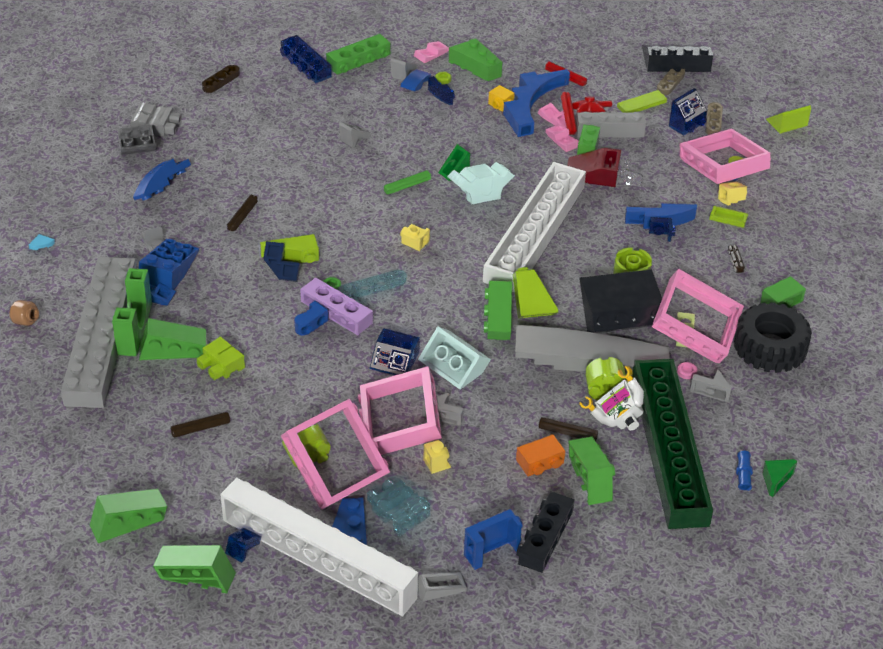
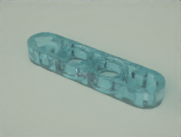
M394 270L341 285L338 290L352 299H357L403 286L407 282V274L402 270ZM378 282H384V283H386V284H385V285H378L377 283H378ZM361 287H367L368 289H367V290H361V289H359V288H361Z

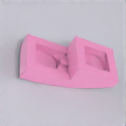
M439 41L427 44L426 49L415 50L414 57L423 63H427L447 53L449 47Z
M552 103L539 109L538 114L555 126L560 124L567 128L564 112H559Z
M560 124L545 129L548 137L565 152L578 148L579 140L569 136V129Z

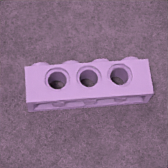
M314 278L300 289L301 302L308 306L313 301L318 302L328 309L329 319L356 335H359L373 324L372 310L317 278Z

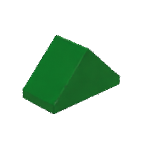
M457 144L438 173L448 181H451L447 176L453 170L460 173L465 167H470V153Z
M797 460L765 461L762 474L771 497H774L793 476Z

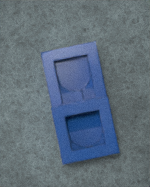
M416 69L403 80L401 87L418 91L422 88L423 82L431 78V74Z
M161 283L157 287L150 284L152 302L168 306L176 291Z

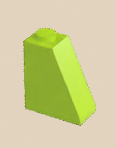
M522 267L512 274L518 319L550 316L558 313L557 306L535 270Z

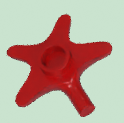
M587 96L585 100L573 102L572 106L573 109L577 110V113L606 112L603 107H612V101L595 100V97Z

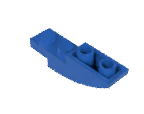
M173 158L155 166L139 183L133 196L134 200L142 198V201L151 198L152 193L158 194L165 190L164 187L170 184L168 180L174 178L173 174H182L186 172L185 168L191 166L189 159L175 163Z
M661 203V208L626 207L625 224H643V229L681 225L695 219L697 204Z

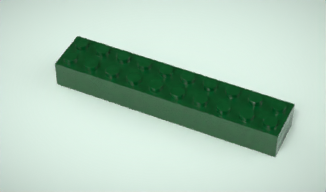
M674 359L634 360L632 377L636 378L644 391L643 414L641 418L667 528L710 527L713 507Z

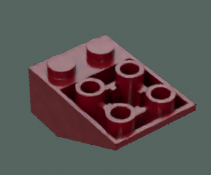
M601 148L569 157L567 166L586 171L585 183L616 187L621 150Z

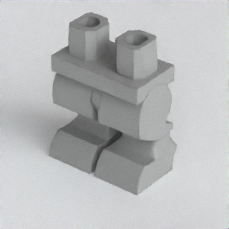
M141 102L130 123L131 127L152 125L154 136L165 137L166 134L175 135L176 125L181 123V114L173 113V107L166 108L160 106L157 108L155 104L151 105L148 102Z

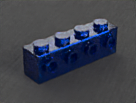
M298 35L281 40V55L287 57L291 64L297 66L298 70L303 72L308 80H312L316 84L332 77L331 64Z

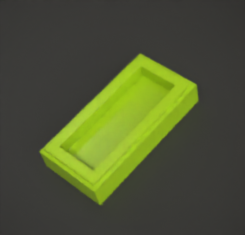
M713 206L709 220L744 228L748 214Z

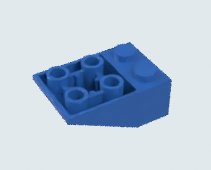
M165 239L139 261V269H148L151 285L157 287L161 283L174 290L185 277L199 252V248L193 247L190 244L176 242L174 239Z

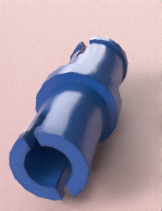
M744 450L737 454L738 467L736 468V474L738 475L739 490L750 491L752 489L751 475L753 474V468L750 463L751 454Z

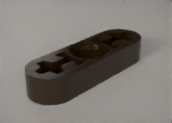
M228 65L202 82V90L206 93H213L240 75L239 67L237 65Z

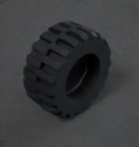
M770 302V304L760 303L758 306L753 305L746 309L739 317L734 347L738 351L739 357L744 358V362L748 365L750 363L753 364L755 369L763 368L764 372H770V370H775V373H781L782 370L787 372L791 371L792 367L797 368L806 359L812 331L807 319L801 313H797L796 309L788 308L784 304L777 305L773 302ZM761 334L777 335L783 338V340L770 339Z

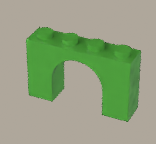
M129 268L125 278L127 308L116 307L112 324L117 355L137 356L152 306L148 269Z

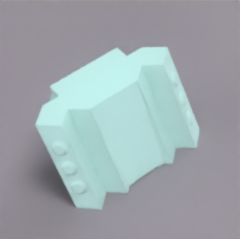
M495 162L491 167L486 164L465 167L460 173L453 170L447 177L466 193L467 201L471 204L501 199L503 187L515 175L502 164Z

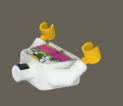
M625 366L628 372L625 376L622 370H618V375L621 378H626L627 381L624 379L595 402L596 407L593 405V400L586 396L585 398L589 400V405L585 407L580 402V406L589 409L590 413L601 424L610 427L618 426L620 429L627 427L629 430H635L639 426L637 418L643 414L644 391L636 378L631 376L632 369L629 366Z

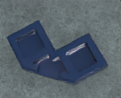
M266 241L263 259L279 280L298 282L300 263L283 261L284 243Z

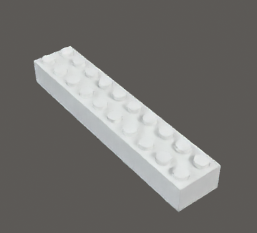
M556 162L552 163L484 264V283L489 284V281H512V292H514L512 274L522 267H528L529 270L533 269L584 189L586 171Z
M235 478L221 493L223 521L401 616H404L417 600L418 572L412 567L396 561L391 556L382 554L374 547H369L359 542L356 538L342 533L337 528H332L318 518L307 515L301 509L288 505L285 501L269 495L266 491L257 489L249 482Z

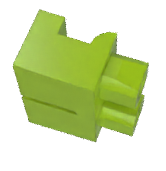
M221 336L203 347V355L197 358V366L201 370L211 366L208 369V374L213 380L222 376L227 379L232 372L236 370L241 371L245 368L244 355Z

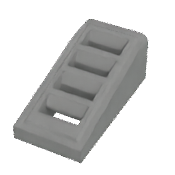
M460 572L422 574L418 578V591L422 601L449 596L467 590ZM457 579V585H453L451 580Z

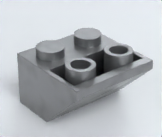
M152 125L117 129L121 155L156 151Z

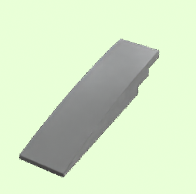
M516 325L515 358L534 359V364L553 365V370L586 371V367L593 360L598 358L606 360L608 357H613L622 362L624 369L625 366H629L633 374L634 360L670 359L669 347L648 342L577 330Z

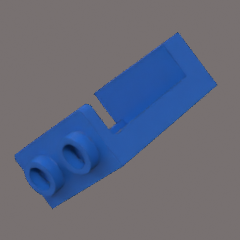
M509 509L465 528L464 556L474 570L482 567L483 554L509 543L517 552L521 542V528L523 527L520 517L515 516L512 510Z

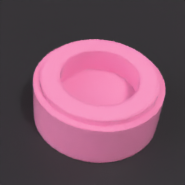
M683 362L679 364L677 373L683 379H692L694 374H697V367L692 363Z

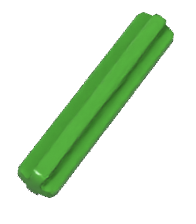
M426 170L384 185V192L389 195L431 179V174Z

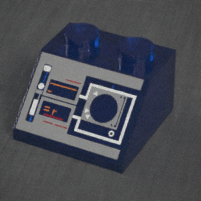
M693 88L672 101L669 127L683 136L687 133H692L695 128L703 126L707 120V109L697 89Z
M383 328L376 340L370 369L391 375L410 372L420 353V337Z

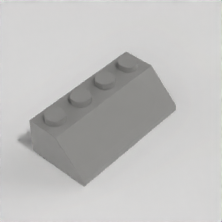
M583 112L575 115L577 137L581 136L584 124L600 127L599 137H644L646 120L644 113Z

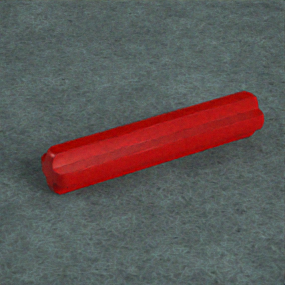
M550 61L545 65V70L549 72L565 70V68ZM568 70L570 72L569 81L580 86L587 84V78Z
M563 92L561 101L566 127L569 129V135H575L577 126L571 95L569 92Z

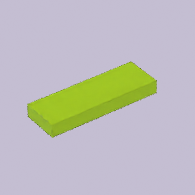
M659 90L619 102L617 103V108L623 113H634L667 103V98Z

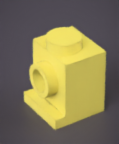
M737 181L719 184L718 199L722 203L729 206L731 203L746 200L747 186Z
M413 224L409 227L405 226L400 234L401 243L420 251L430 240V229L426 228L424 230Z
M440 440L424 444L423 460L432 474L451 468L447 461L449 458L448 449L444 447Z

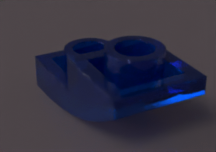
M435 76L428 77V90L440 101L453 105V99L455 98L453 89H450L447 84L441 85Z

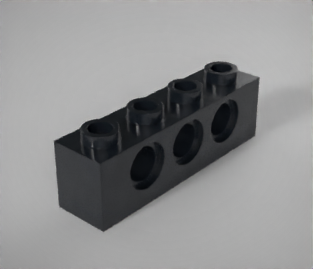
M551 491L547 499L544 498L542 500L541 511L539 514H535L532 528L527 529L524 544L518 546L516 556L519 557L518 565L543 573L573 513L575 499Z

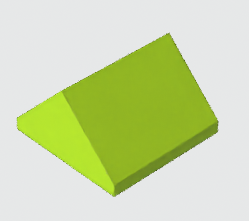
M811 105L783 112L766 120L779 133L808 126Z

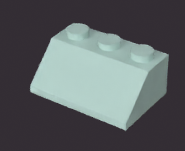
M441 327L436 328L418 358L419 361L429 366L430 369L459 389H462L480 376L491 360L451 331Z

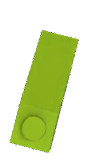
M314 234L269 241L285 244L284 261L296 263L319 261V248ZM266 241L260 242L261 257H264Z

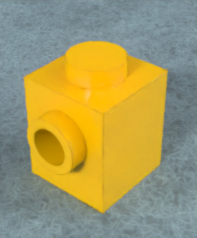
M499 85L489 91L488 104L493 106L494 109H499L503 112L504 102L513 101L515 93Z

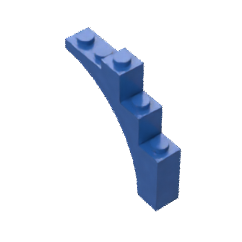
M568 69L539 75L535 71L520 74L519 87L512 88V92L515 93L514 100L504 102L503 115L517 137L534 133V120L530 114L533 104L545 93L555 88L569 85L570 72Z

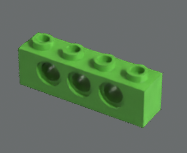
M377 34L326 53L327 66L338 75L369 62L372 63L377 59L390 55V42L381 34Z

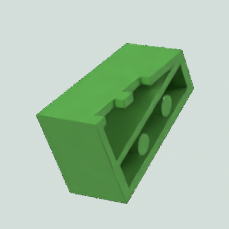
M476 38L449 47V63H454L486 81L502 77V61Z
M489 281V287L485 288L484 299H488V305L484 304V316H487V321H484V333H487V339L510 340L512 281Z
M148 318L140 343L139 360L198 358L203 355L202 348L206 346V329Z
M593 437L568 441L569 458L576 475L582 477L584 485H581L583 491L587 490L588 505L613 501L612 476H615V468L608 461L607 455L601 451L600 445L595 442Z
M159 489L99 495L96 499L90 527L97 542L101 543L162 521L167 505Z
M221 545L162 546L153 565L160 579L186 585L189 582L202 584L201 588L208 589L209 586L221 588V592L226 594L236 574Z

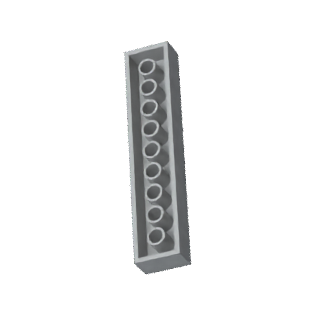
M97 258L61 389L64 406L104 408L117 357L112 320L116 307L127 308L125 278L129 268L137 269L135 258Z

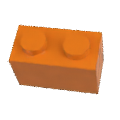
M554 435L517 447L516 461L528 477L534 474L540 475L547 469H556L564 464L565 450Z

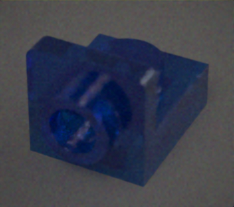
M650 217L649 234L667 235V242H671V238L675 236L676 226L672 225V218Z
M242 528L229 535L225 554L242 563L246 558L247 551L260 544L261 536L246 528Z

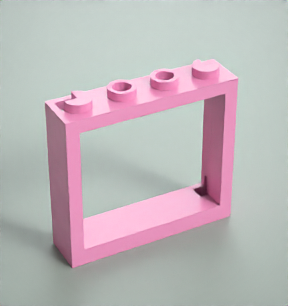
M732 128L680 143V158L716 184L770 169V152ZM730 146L747 158L720 165L706 156L705 153Z
M678 269L669 279L652 327L707 359L720 363L729 353L737 329L738 319L742 314L744 306ZM675 287L728 316L720 344L666 314Z
M429 366L360 385L358 400L362 408L359 409L361 420L368 426L369 435L376 441L380 455L442 438L435 380ZM423 386L427 423L373 438L370 400Z
M350 399L281 435L312 495L322 510L390 473L387 461L380 455L376 441L368 433V426L361 420L358 415L357 406ZM343 410L376 473L331 497L297 433Z

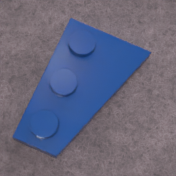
M363 498L342 499L332 528H337L342 533L354 537L359 542L367 545Z

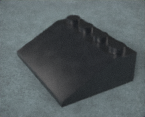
M642 45L647 72H669L670 69H674L675 72H680L681 69H685V72H711L713 52L709 46Z
M652 269L579 278L587 332L604 333L652 327L662 301Z

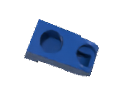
M316 301L310 303L308 311L295 317V332L302 336L308 335L328 321V309Z

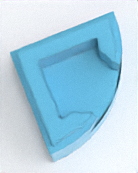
M38 234L29 244V249L49 248L55 244V240Z

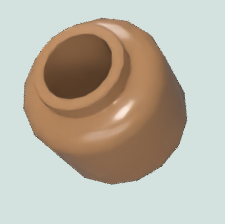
M17 300L12 304L9 311L12 322L18 325L30 326L39 317V310L36 304L31 301Z

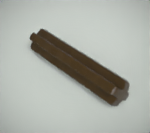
M249 195L227 223V230L236 231L258 202L256 195Z
M223 412L173 425L170 427L171 435L175 438L229 424L230 416L228 412Z
M541 417L539 421V428L580 439L593 437L595 442L598 438V431L545 417Z

